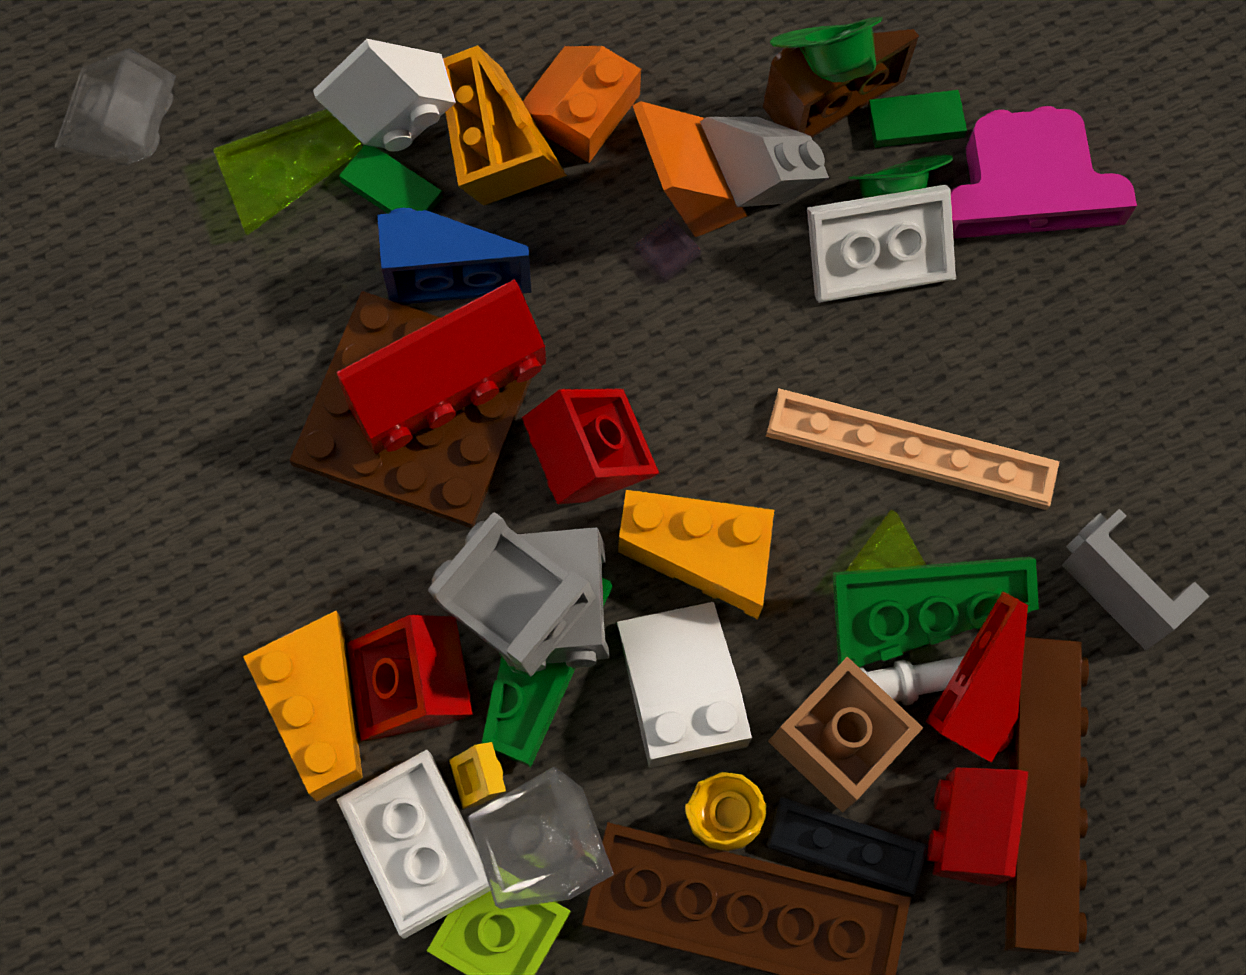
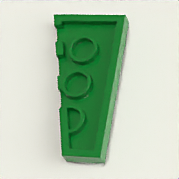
M1033 557L833 572L838 666L846 657L852 660L858 667L879 660L886 661L903 655L902 652L929 643L933 645L951 639L950 636L973 628L981 629L1003 591L1027 604L1028 612L1039 609L1036 559Z
M602 578L604 607L613 586L609 580ZM500 654L501 661L497 680L493 684L482 744L492 742L496 754L531 768L576 668L567 666L566 662L546 664L544 670L536 671L530 677L525 672L516 670L515 666H509Z

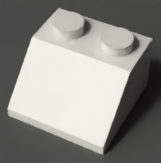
M366 39L313 90L315 98L364 145L381 147L388 151H400L409 147L418 135L429 126L438 122L440 116L456 103L442 54Z

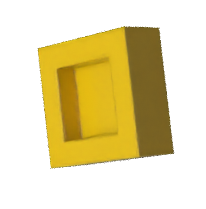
M492 742L474 745L449 760L463 809L481 805L506 792L502 766L496 758Z

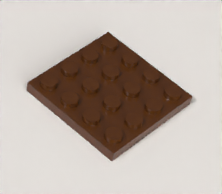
M361 291L289 461L294 467L473 528L531 379L521 383L514 380L499 388V393L490 401L477 406L471 403L456 411V416L447 424L434 429L428 426L413 434L412 440L404 447L392 452H388L385 449L375 455L347 405L336 372L441 317Z

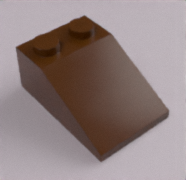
M914 29L873 33L876 59L875 70L869 75L845 82H831L822 79L811 70L799 47L785 48L771 62L763 108L774 123L810 135L812 138L868 104L870 99H876L904 82L919 35Z

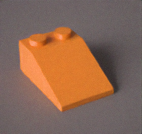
M642 101L632 105L663 190L695 237L704 235L747 216L744 207H737L700 123L704 118Z

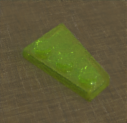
M324 109L213 148V151L247 236L354 157L362 149V144L331 112Z

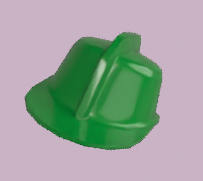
M873 17L851 24L820 26L790 31L772 38L770 44L781 48L799 47L815 74L831 82H845L869 75L875 70L873 26L880 23L883 19L882 17Z
M935 155L918 158L871 174L848 176V179H858L863 198L927 188L929 171L950 163L953 157L951 155Z

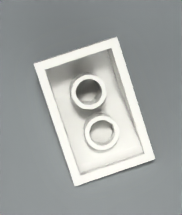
M714 602L617 622L649 768L746 748L752 736L747 714Z

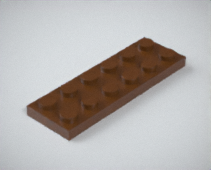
M607 822L582 926L774 975H896L911 898Z

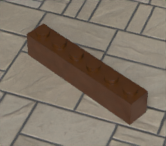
M1025 637L1018 719L1013 726L1014 734L1009 743L1008 769L1023 770L1029 773L1015 878L1006 881L1005 950L1070 955L1079 953V944H1084L1086 940L1087 919L1084 912H1079V891H1084L1087 884V864L1085 860L1080 859V839L1086 837L1088 815L1086 808H1080V787L1084 788L1088 779V761L1086 757H1081V737H1085L1087 734L1089 716L1087 707L1081 706V687H1086L1088 682L1089 662L1086 657H1082V642Z

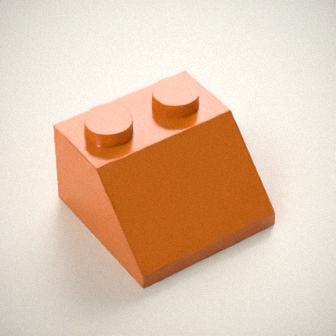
M564 46L522 102L542 135L590 163L639 97L641 69L604 46Z

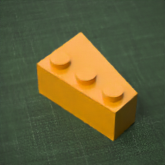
M478 45L443 58L456 101L445 113L457 182L461 189L484 206L567 176L503 68Z
M626 490L618 552L673 579L675 577L702 590V593L714 599H721L758 619L764 603L774 510Z
M337 610L243 656L309 795L317 802L362 779L344 625Z

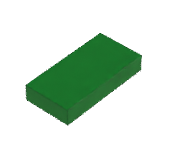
M959 90L870 99L867 105L875 148L964 138L967 132Z
M364 145L339 175L342 184L387 214L397 208H412L416 211L427 210L432 212L443 198L442 190L374 146Z

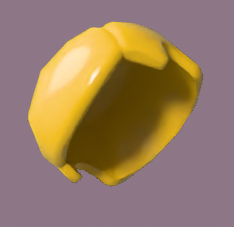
M721 772L697 783L688 804H685V814L693 834L710 848L729 852L745 847L760 833L766 817V803L758 786L744 775Z

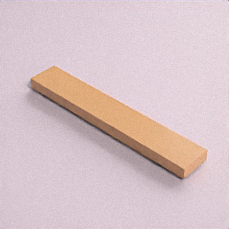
M778 388L766 437L1044 510L1050 507L1060 462Z

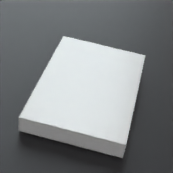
M947 185L807 208L815 297L819 303L956 279L951 189Z
M428 750L419 753L337 799L397 932L402 938H407L496 888L436 762Z

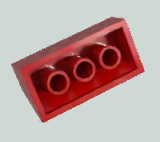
M514 279L336 373L347 405L376 455L385 449L388 452H392L404 447L412 440L413 434L428 426L434 429L447 424L456 416V411L471 403L477 406L490 401L499 393V388L514 380L521 383L533 378L541 371L542 366L546 364V350L522 291Z

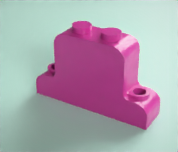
M1043 106L1030 112L1011 113L1008 110H995L981 117L976 122L966 146L971 184L957 186L951 190L953 239L1125 225L1137 207L1133 185L1126 177L1114 173L1099 174L1094 171L1082 117L1073 110L1056 109L1052 106Z

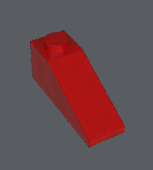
M1004 591L1001 593L926 720L929 725L943 736L991 763L996 754L1002 752L1009 745L1014 734L1013 726L1018 719L1028 612L1027 604Z

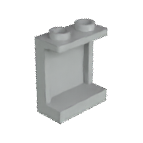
M1118 509L1107 520L1099 513L1066 546L1072 554L1062 566L1146 651L1174 631L1210 596L1196 582H1193L1171 599L1109 537V533L1126 515Z
M495 512L486 521L478 522L470 530L465 540V546L453 560L445 561L436 570L432 578V585L428 589V592L440 607L530 677L597 598L589 581L573 569L570 573L512 531L506 525L504 519Z
M598 528L518 534L570 573L573 569L589 581L597 597L536 671L544 670L546 664L566 662L567 666L573 668L591 667L596 665V660L609 658V647L605 641L602 585V563H606L605 543ZM503 656V658L506 660L509 666H515L516 670L524 672L514 663L508 660L505 656Z

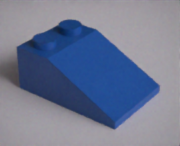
M397 208L389 214L377 215L381 269L389 300L400 304L476 298L514 279L522 293H531L528 246L427 210L416 211L412 208Z

